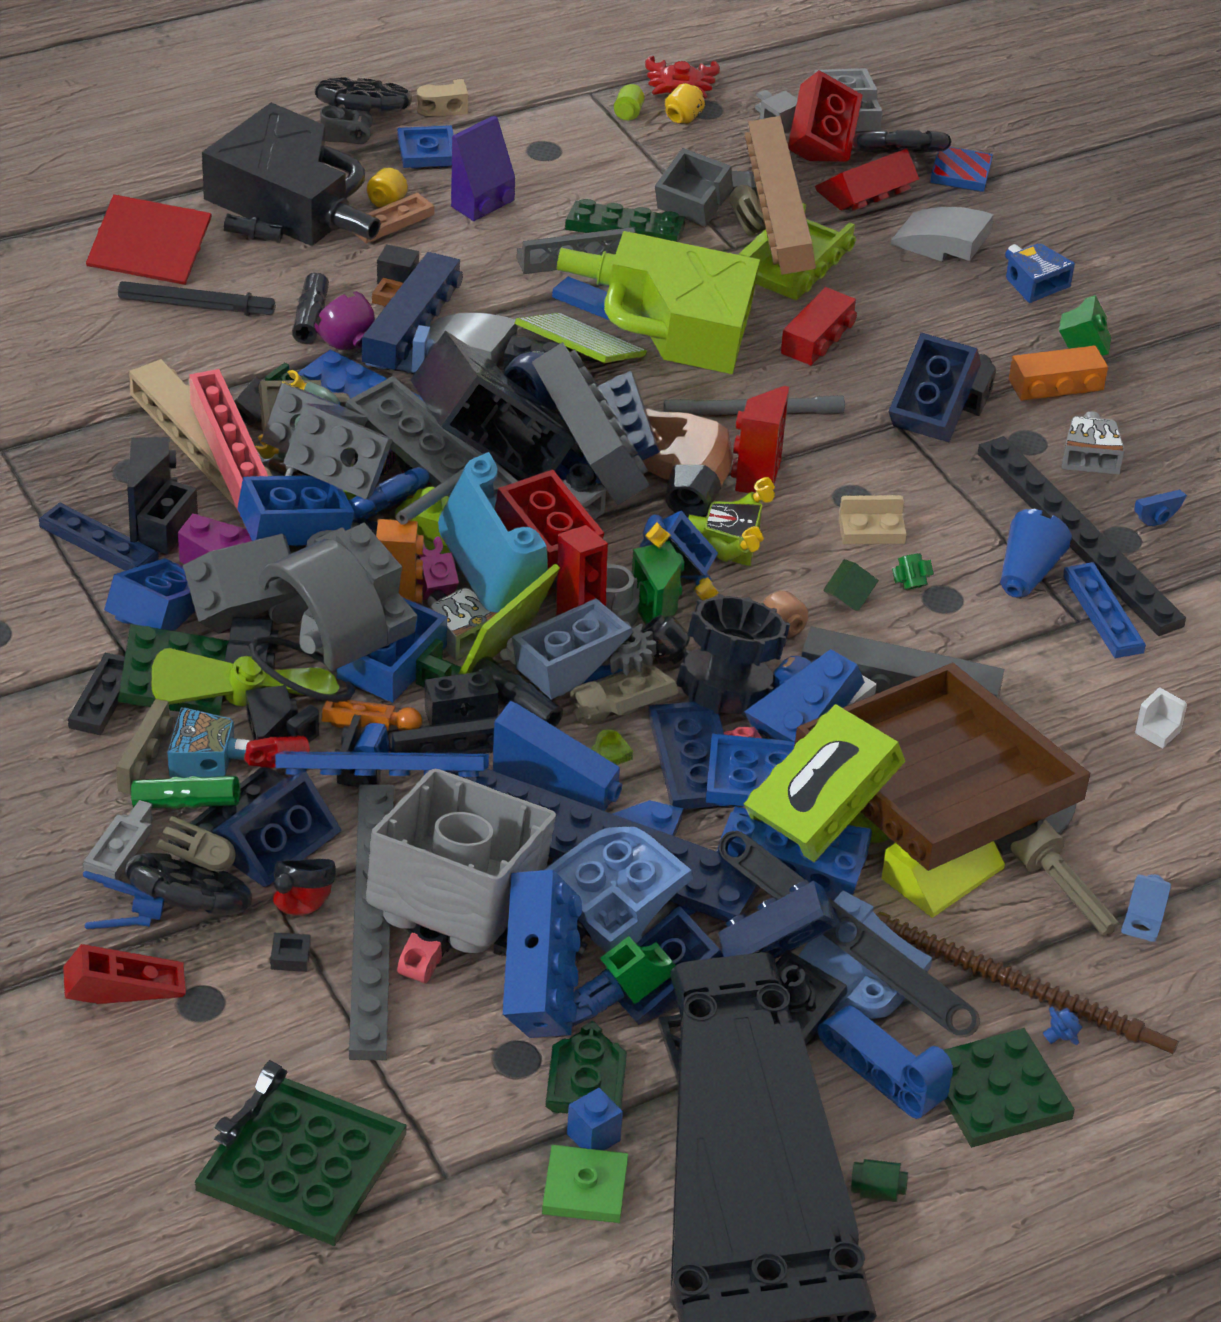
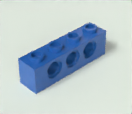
M734 812L730 813L721 838L730 831H740L748 835L804 879L809 880V882L815 881L822 885L827 896L833 901L842 891L851 895L854 894L865 861L864 857L829 846L813 862L803 855L799 844L768 824ZM735 838L729 843L728 852L731 857H739L744 853L746 845L742 838Z

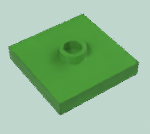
M552 1145L542 1214L620 1223L628 1153Z

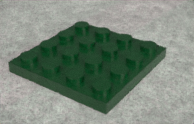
M285 1078L282 1084L269 1097H266L259 1115L254 1119L251 1118L240 1128L236 1140L227 1147L223 1144L219 1145L196 1178L195 1191L336 1246L405 1138L407 1125Z

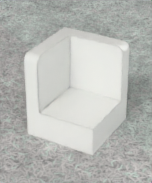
M1159 687L1141 704L1135 733L1163 749L1181 732L1187 703Z

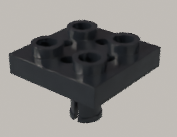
M786 950L776 962L782 986L790 994L789 1010L792 1020H798L806 1045L817 1032L819 1024L829 1017L847 994V985L791 951ZM808 1006H809V1009H813V1007L816 1008L814 1011H808V1010H806V1008H807Z

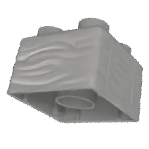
M440 769L429 770L416 783V786L398 802L395 808L388 815H385L372 829L366 900L371 906L383 910L385 920L393 926L415 928L416 924L447 935L450 945L459 951L466 953L483 952L495 943L508 928L511 873L540 871L547 868L556 813L545 807L499 792Z

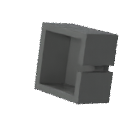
M682 148L655 185L657 208L663 211L676 212L679 216L686 217V220L706 227L717 212L718 205H722L733 189L731 166Z

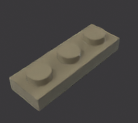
M155 699L116 766L117 788L119 792L131 794L133 781L145 778L147 765L151 759L157 757L163 737L169 736L173 726V717L169 716L168 701Z

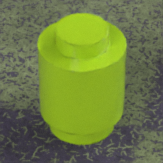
M635 84L625 85L620 89L614 103V112L620 119L630 121L638 117L645 100L642 89Z

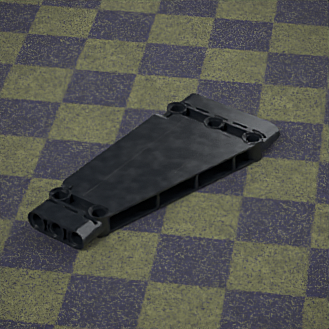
M767 952L688 961L676 965L671 970L670 975L681 1014L670 1303L677 1311L679 1322H873L877 1315L863 1269L864 1253L858 1246L857 1222L801 1027L797 1019L792 1020L789 1010L790 994L782 986L774 956ZM838 1265H845L851 1269H844ZM761 1276H769L774 1280H766ZM691 1287L694 1288L696 1291H687L683 1288Z

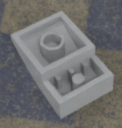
M867 68L820 70L863 95L856 131L881 130L882 109L877 101V88Z
M935 207L912 213L892 238L891 245L939 261H943L948 254L970 261L991 234L994 214L962 207Z
M458 313L438 318L430 327V339H434L436 343L446 330L497 364L503 357L511 336L517 332V325L514 324L515 319L487 313Z

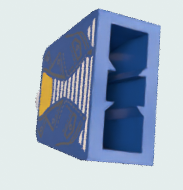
M1014 244L1007 249L1005 257L1008 259L1007 280L1027 302L1032 303L1071 287L1075 263L1043 244H1035L1025 249Z

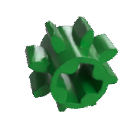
M921 553L898 558L899 565L896 568H892L895 583H903L905 590L927 586V578L934 575L931 560H923Z

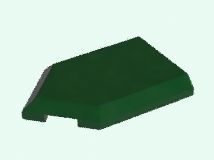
M594 1021L581 1027V1031L571 1038H563L552 1045L545 1107L552 1112L568 1114L569 1104L597 1088H600L620 1109L622 1108L627 1052L618 1043L613 1044L602 1033L603 1029Z

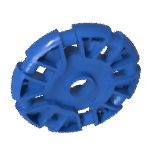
M420 467L410 469L404 474H398L380 483L369 500L359 496L349 500L354 510L352 523H360L362 517L368 519L376 516L377 512L385 508L390 509L392 506L415 494L418 489L424 488L430 478L428 471Z

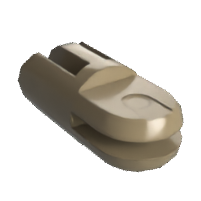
M748 185L736 187L731 192L730 204L745 233L749 236L754 235L755 233L749 221L757 230L764 227L760 217L763 219L758 196Z
M174 816L170 817L169 823L178 829L195 835V837L170 827H165L162 835L172 842L188 848L189 851L164 840H159L156 848L216 872L229 869L235 860L234 847L227 839Z

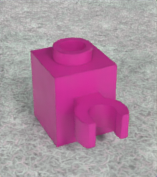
M439 536L435 537L433 541L434 550H428L423 546V555H419L421 557L419 560H423V579H417L418 584H423V600H428L431 593L438 589L450 595L455 592L459 584L452 552L440 554L443 543Z

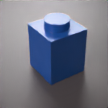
M597 1088L569 1104L567 1135L580 1148L604 1151L621 1140L623 1111L600 1088Z

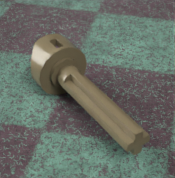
M1043 820L1040 828L1032 835L1012 842L1011 851L1029 872H1035L1044 868L1102 936L1110 935L1114 932V928L1119 925V922L1059 855L1065 841L1046 820Z

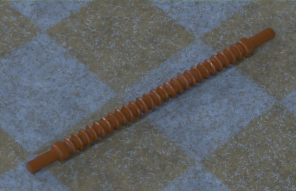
M884 912L876 914L899 937L910 945H915L918 950L925 949V954L927 955L932 952L936 959L942 956L945 963L952 960L954 967L961 964L964 971L971 968L973 975L980 972L983 979L990 976L992 983L999 980L1002 987L1007 984L1010 985L1011 991L1018 988L1021 995H1024L1026 992L1029 993L1030 999L1037 996L1040 1003H1043L1045 1000L1048 1001L1049 1007H1053L1054 1004L1058 1005L1059 1011L1068 1008L1071 1012L1078 1014V1019L1086 1017L1088 1023L1096 1021L1097 1027L1105 1025L1108 1032L1115 1029L1118 1036L1122 1033L1126 1034L1125 1038L1134 1043L1140 1040L1171 1054H1174L1177 1049L1178 1040L1145 1027V1023L1139 1019L1133 1018L1130 1021L1127 1014L1120 1017L1117 1010L1110 1013L1108 1006L1101 1009L1098 1002L1092 1005L1089 1003L1088 998H1085L1083 1001L1080 1000L1079 994L1070 996V991L1065 990L1063 993L1060 991V986L1051 988L1050 982L1042 984L1040 978L1032 980L1031 974L1023 976L1021 970L1013 972L1012 966L1004 968L1002 962L994 964L993 958L985 960L983 954L975 956L974 950L966 952L964 946L956 948L955 942L947 944L945 938L937 940L936 934H932L930 937L927 930H923L920 933L917 926H914L912 929L909 928L908 922L901 925L898 918L891 920L889 914Z

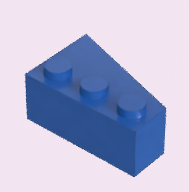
M830 649L744 712L751 726L755 727L759 733L769 739L795 741L798 726L827 714L835 704L841 708L846 707L865 681L856 663Z

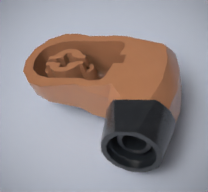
M646 409L660 453L643 460V463L649 472L669 480L665 501L674 513L682 511L687 518H689V515L705 517L711 503L715 500L721 486L724 484L733 461V450L728 429L717 421L689 413L658 412Z

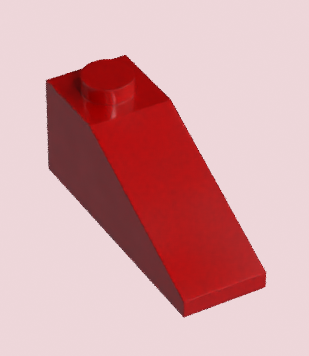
M81 944L63 966L65 999L95 1004L180 998L186 994L184 962Z

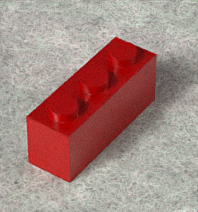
M825 287L783 329L781 354L812 366L819 357H823L826 354L828 348L834 342L839 341L842 333L847 328H851L857 318V312L855 311L856 299Z
M587 525L558 534V566L560 569L557 573L556 616L595 598L606 606L608 543Z

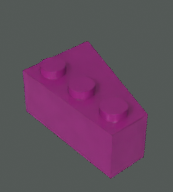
M192 513L178 532L179 559L181 563L186 564L210 551L250 542L252 539L245 528Z

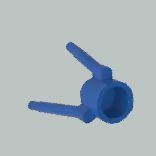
M89 871L83 872V877L94 880L103 884L104 887L114 889L115 891L134 896L132 912L139 913L138 917L86 922V929L132 925L150 927L151 919L161 920L164 898H153L137 889L134 885Z

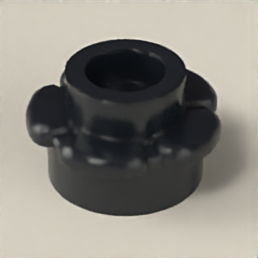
M575 464L571 466L569 473L566 475V482L575 491L585 492L596 485L595 480L597 477L592 467L588 464Z

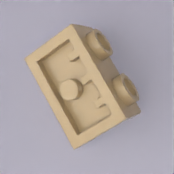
M842 496L838 520L843 544H905L906 529L902 515L903 496Z

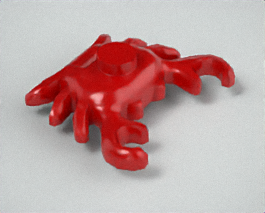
M649 56L645 60V68L650 71L647 73V77L651 79L648 85L656 87L652 91L653 95L671 93L680 84L686 83L698 87L703 93V98L706 99L707 95L704 91L712 90L713 87L710 84L715 83L713 76L720 72V66L714 60L711 62L710 67L700 63L698 69L690 66L685 61H678L666 67L665 60L655 63L654 56Z

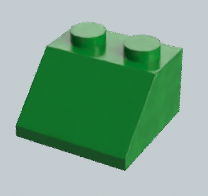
M670 541L665 542L661 548L649 545L633 549L632 574L634 578H637V588L639 589L638 613L645 625L658 615L663 617L674 616L678 610V599L682 595L680 576L681 572L684 571V561L682 555L676 553Z

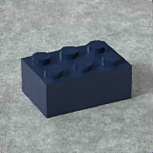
M920 333L888 411L893 426L950 442L981 366L978 349Z

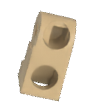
M464 79L453 80V84L422 85L417 89L418 113L424 116L468 114V91Z

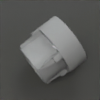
M609 564L607 565L606 607L624 622H629L631 627L638 618L639 589L637 588V578H634L632 572L627 568Z

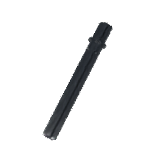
M126 281L120 282L118 286V297L121 299L244 312L245 316H249L250 313L271 316L276 308L275 299L252 296L250 292H247L246 295Z

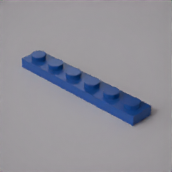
M282 751L275 754L276 768H286V774L290 775L307 772V769H320L321 775H340L341 769H355V775L369 776L376 775V769L389 770L390 776H409L410 770H424L425 775L429 770L440 769L443 771L458 770V776L478 777L479 771L489 768V754Z

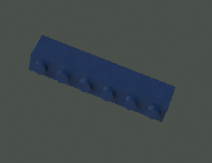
M432 252L426 253L362 336V362L396 370L402 360L407 359L409 351L413 347V339L418 325L430 327L431 321L435 316H439L445 302L450 301L454 290L460 288L463 280V272L460 271V259Z

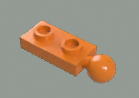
M348 700L337 703L326 701L322 708L321 721L330 722L332 726L344 728L345 725L350 726L354 714L361 715V727H365L370 723L385 724L387 731L391 725L396 726L399 731L420 729L422 725L421 714L412 707H405L395 712V706Z

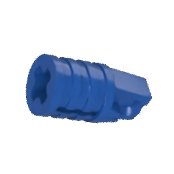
M608 970L603 971L599 976L597 975L593 980L586 982L584 986L574 991L573 1000L576 1004L577 1016L575 1022H572V1027L594 1018L598 1013L605 1011L607 1007L614 1005L617 1001L624 998L621 987Z

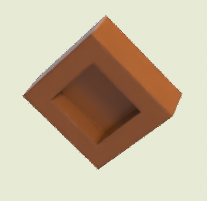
M383 278L372 292V303L386 307L403 283Z

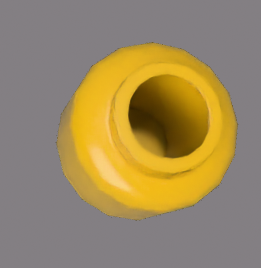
M686 83L680 84L665 99L666 114L675 123L689 124L703 111L705 106L702 91L698 87Z
M384 168L370 178L366 191L370 201L375 206L381 208L403 199L407 194L408 184L401 172L394 168Z

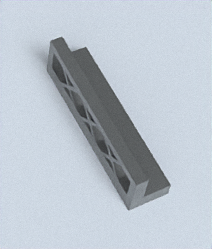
M632 227L523 241L522 248H517L516 258L523 274L557 270V261L561 248L602 255L604 251L616 254L623 231L635 233V230Z

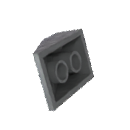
M284 534L210 551L183 565L199 623L220 633L231 628L233 617L251 618L299 594L283 578L271 581L269 588L265 591L259 585L261 571L266 565L291 554Z

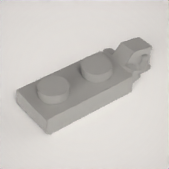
M139 800L128 816L117 814L85 858L83 863L84 871L118 880L124 872L129 859L136 855L152 830L151 821L153 820L152 804Z

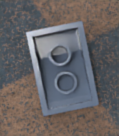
M595 598L512 636L516 669L550 699H554L580 686L632 634V628Z

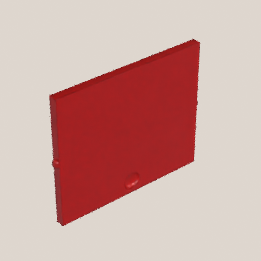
M113 194L102 224L98 228V233L87 258L86 265L186 285L196 256L201 250L200 246L212 214Z

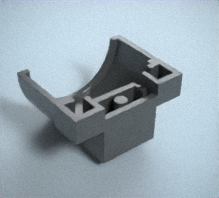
M365 523L346 531L342 527L315 539L314 544L266 565L261 571L259 585L264 591L269 588L271 581L283 578L304 599L320 632L324 650V663L331 671L415 632L417 614L398 593L402 566Z

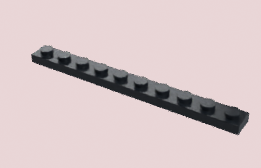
M1004 436L979 444L977 454L1032 509L1042 510L1041 515L1049 519L1054 515L1068 527L1072 534L1070 548L1085 563L1094 562L1108 586L1158 637L1185 626L1186 617Z

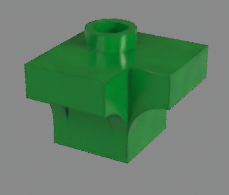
M1096 295L1085 298L1083 303L1076 309L1062 313L1059 332L1068 349L1096 346L1102 356L1109 354L1111 335L1107 329V316Z
M630 936L600 958L605 968L613 975L619 986L634 1004L670 978V972L675 967L673 961L656 942L650 946L641 947L636 945Z

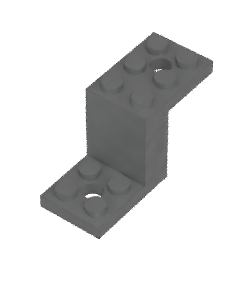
M282 383L261 442L287 452L283 464L369 500L375 491L393 439L366 428L365 424L368 417L291 384ZM300 415L298 424L295 428V420ZM357 451L358 461L354 466L351 467L350 465L352 463L355 452Z

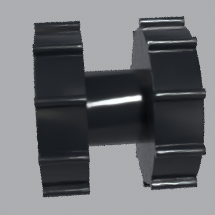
M718 594V597H712L704 601L698 599L695 612H692L687 635L693 637L701 648L685 651L684 660L680 664L677 687L682 688L683 692L689 697V702H696L703 707L714 710L716 714L723 712L742 714L744 717H747L744 711L774 690L775 675L764 662L781 659L790 623L784 622L782 617L776 613V608H769L751 600L750 597L745 599Z

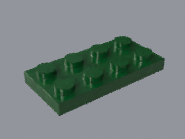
M581 199L575 201L565 221V230L591 233L633 227L637 234L678 242L685 228L686 217L679 216L678 213L672 211L657 213L651 212L649 208L645 207L630 209L623 208V205L618 203L603 205L596 204L591 199Z

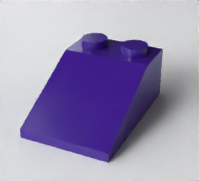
M493 115L453 135L451 207L472 221H475L515 200V174L498 118Z

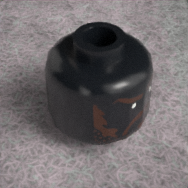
M658 615L644 626L643 633L647 631L653 632V641H656V655H653V658L659 664L670 661L676 664L684 658L685 651L687 650L686 647L690 642V636L687 635L686 630L673 616L663 617Z

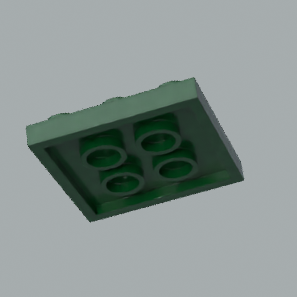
M130 624L118 702L146 707L152 706L156 699L151 686L152 665L157 654L163 649L172 648L225 661L229 640ZM223 696L170 704L169 710L180 712L181 708H188L220 716Z
M1025 1028L943 1050L949 1056L953 1065L949 1094L944 1102L971 1148L1073 1119L1074 1107Z

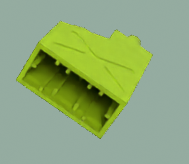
M627 231L622 233L616 254L604 251L602 255L566 248L560 249L557 261L558 271L597 279V285L609 286L604 301V310L613 324L633 333L650 336L663 360L733 374L752 307L760 259Z

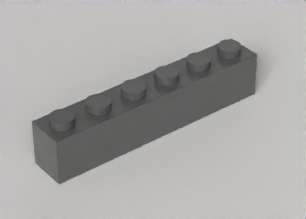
M813 626L810 627L801 657L807 658L811 662L832 649L856 663L861 674L877 684L875 693H880L953 662L999 699L1004 675L1003 668Z

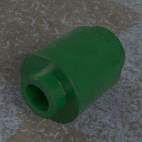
M864 1159V1162H854L851 1193H859L860 1198L892 1202L898 1201V1195H906L908 1172L901 1171V1163Z

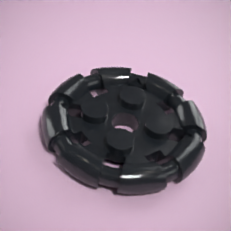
M349 77L329 78L318 82L314 89L315 95L320 101L335 107L344 105L346 109L369 112L370 109H378V112H394L404 110L412 103V95L406 88L390 82L382 84L380 80L365 78L351 80Z
M887 130L858 133L854 136L852 143L855 149L863 152L895 153L908 149V151H913L914 153L945 151L951 146L952 141L948 134L938 131L922 133L920 130H896V132H889L888 134Z
M143 853L135 855L129 859L125 867L127 878L137 889L153 898L162 897L165 903L195 912L198 909H203L212 915H235L247 910L252 903L251 890L242 880L227 871L219 873L211 871L182 858L180 860L172 859L170 854Z

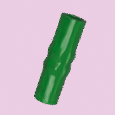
M237 776L134 780L131 786L133 807L141 800L152 804L151 809H196L213 806H237L241 797V787Z

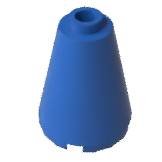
M1025 509L1017 512L1011 521L1000 581L1002 588L1008 595L1016 598L1028 596L1068 551L1072 534L1068 527L1056 516L1052 515L1051 519L1041 515L1042 510Z

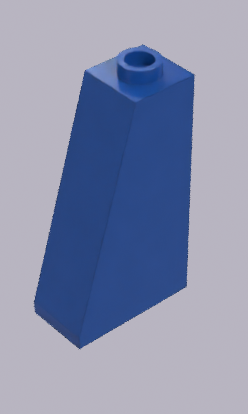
M512 701L507 704L495 720L493 771L603 811L607 809L611 802L618 800L622 791V783L619 782L620 767Z

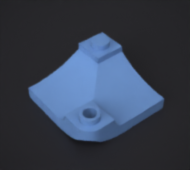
M609 827L602 829L583 840L544 869H553L580 896L582 914L578 917V920L590 934L591 940L606 953L628 936L635 943L639 942L642 939V932L659 910L680 889L693 880L690 868L654 838L637 827Z
M842 891L834 900L928 972L931 968L932 957L916 949L893 932L873 912L874 906L845 891ZM852 922L844 923L838 930V936L842 942L852 941L857 934L856 926ZM823 934L809 941L799 954V957L847 985L848 992L833 1010L834 1012H838L843 1007L850 1005L857 1008L869 1019L887 1017L905 999L900 993Z

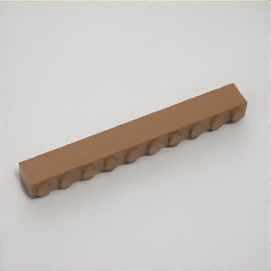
M776 116L748 121L749 132L744 133L773 265L779 264L781 275L816 269L812 240L781 117Z

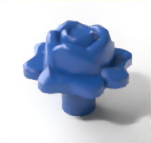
M1050 1007L1051 1027L1043 1032L1050 1044L1061 1038L1065 1041L1069 1040L1074 1045H1078L1077 1034L1082 1029L1079 1019L1068 1008L1058 1012L1054 1007Z

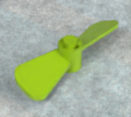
M166 648L157 654L152 665L151 686L153 695L156 699L168 701L169 705L225 696L230 703L236 706H246V690L283 685L264 672L250 656L240 657L233 664ZM322 668L275 670L290 681L319 693L336 695L339 690L335 676ZM287 687L288 693L304 695Z

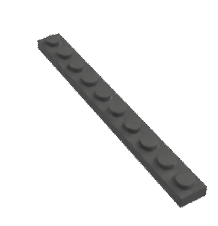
M359 784L349 1060H387L390 923L385 920L383 910L368 904L366 889L372 829L393 809L394 785Z

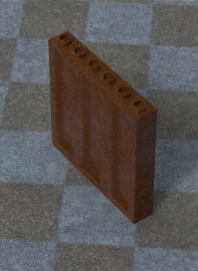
M953 662L843 708L898 741L906 762L860 812L927 871L1085 800L1091 773ZM819 718L797 727L794 747L800 739L804 738L815 727Z

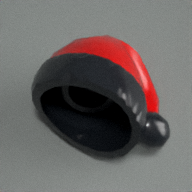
M330 859L277 861L274 867L275 880L273 884L277 890L273 895L274 905L282 912L294 916H305L320 909L331 893L332 883L336 876L335 862Z

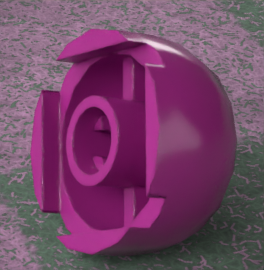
M357 291L353 292L355 296L350 298L345 294L337 297L319 314L322 320L319 325L315 323V329L320 337L331 347L339 350L362 348V336L375 321V314L370 303L362 293Z

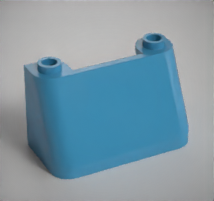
M488 452L473 458L466 464L439 516L438 526L441 537L450 552H452L454 559L482 606L488 611L498 613L548 570L547 546L540 534L530 527H520L509 532L494 510L496 499L494 497L493 482L497 478L498 468Z

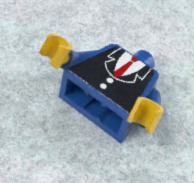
M682 511L676 512L665 519L655 514L650 516L642 532L644 539L639 548L649 545L661 548L665 542L670 541L676 553H680L684 561V571L681 572L680 578L695 582L697 587L694 588V591L701 600L704 601L716 596L719 592L712 585V580L707 571L718 552Z

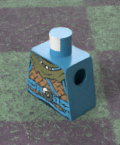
M181 708L168 749L169 777L225 776L230 759L244 760L247 742L251 740L234 738V722L230 718Z

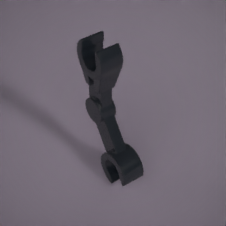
M269 1060L260 1073L255 1087L256 1091L245 1102L243 1108L231 1119L223 1117L217 1122L214 1128L221 1133L214 1140L226 1147L230 1146L238 1137L240 1128L251 1118L254 1119L259 1115L264 1100L282 1084L287 1075V1070Z

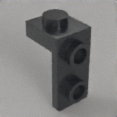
M354 714L350 726H344L341 736L342 747L341 749L336 748L334 752L353 751L361 735V715ZM341 769V774L337 775V784L359 788V784L379 785L381 782V769H376V775L369 776L355 775V769Z

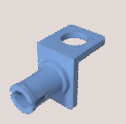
M1139 874L1136 876L1121 933L1156 942L1171 889L1169 882L1164 881L1161 876L1156 874L1148 876ZM1132 925H1143L1148 927L1150 930H1139L1133 927Z

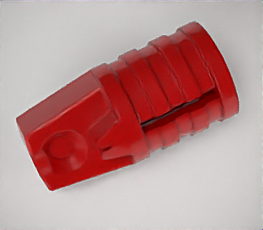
M305 736L270 737L247 742L244 760L249 766L276 768L275 754L282 751L310 752V747Z

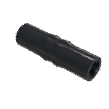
M314 272L305 278L292 328V336L299 343L309 344L315 341L317 337L315 323L320 324L321 318L319 314L325 308V300L329 288V280L324 274Z
M489 656L483 657L476 663L472 673L491 670L499 692L498 698L503 703L508 704L512 701L554 727L559 724L563 716L562 707L540 693L532 684L525 682L519 675L512 673Z

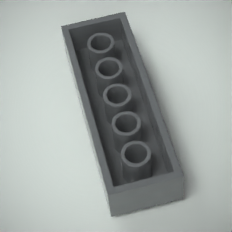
M562 342L532 361L588 463L615 503L619 505L648 487L649 483L644 476L648 469L639 455L633 457L638 452L627 437L628 435L620 422L616 420L618 418L610 405L606 403L608 401L597 386L598 384L590 371L584 366L576 350L574 349L569 352Z

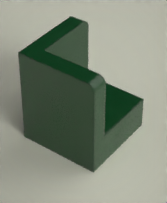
M844 559L823 591L828 595L838 598L851 609L859 611L879 580L855 562Z
M436 638L416 659V685L425 688L426 679L459 674L462 667L443 659L442 640Z

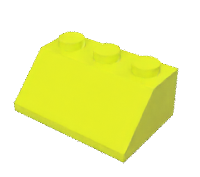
M993 841L927 871L899 845L894 843L885 851L881 879L933 918L1003 870L1005 863Z

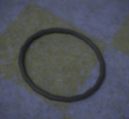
M265 636L254 638L249 645L252 659L264 672L298 693L318 700L336 703L350 700L355 693L351 682H345L348 689L347 693L338 696L323 694L302 687L269 667L260 658L256 650L258 644L272 643L283 645L303 652L325 665L323 655L317 652L308 654L302 650L298 643L287 639Z

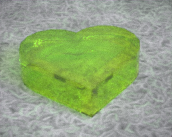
M603 730L598 733L596 744L592 746L591 750L616 765L633 760V750L617 731Z

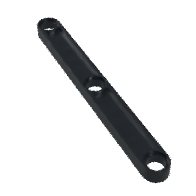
M740 831L727 832L719 842L720 854L727 862L770 895L777 897L778 900L790 894L789 889L792 886L806 880L748 835ZM735 838H742L746 845L744 853L739 857H731L728 852V845ZM829 898L841 925L824 933L825 937L949 1032L959 1037H968L977 1031L980 1025V1017L973 1006ZM852 922L857 929L856 937L850 942H842L839 939L838 930L844 923ZM961 1009L968 1010L972 1017L970 1026L965 1030H957L952 1023L954 1014Z

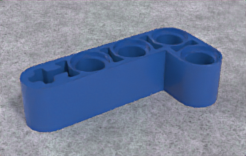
M850 1005L843 1007L819 1024L817 1028L818 1035L824 1046L912 1118H921L947 1099L953 1065L949 1056L941 1048L931 1046L916 1057L857 1008Z

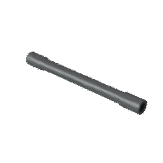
M843 395L788 398L787 413L835 414L844 413L845 410ZM747 399L664 400L663 411L689 413L696 416L736 415L738 411H744Z

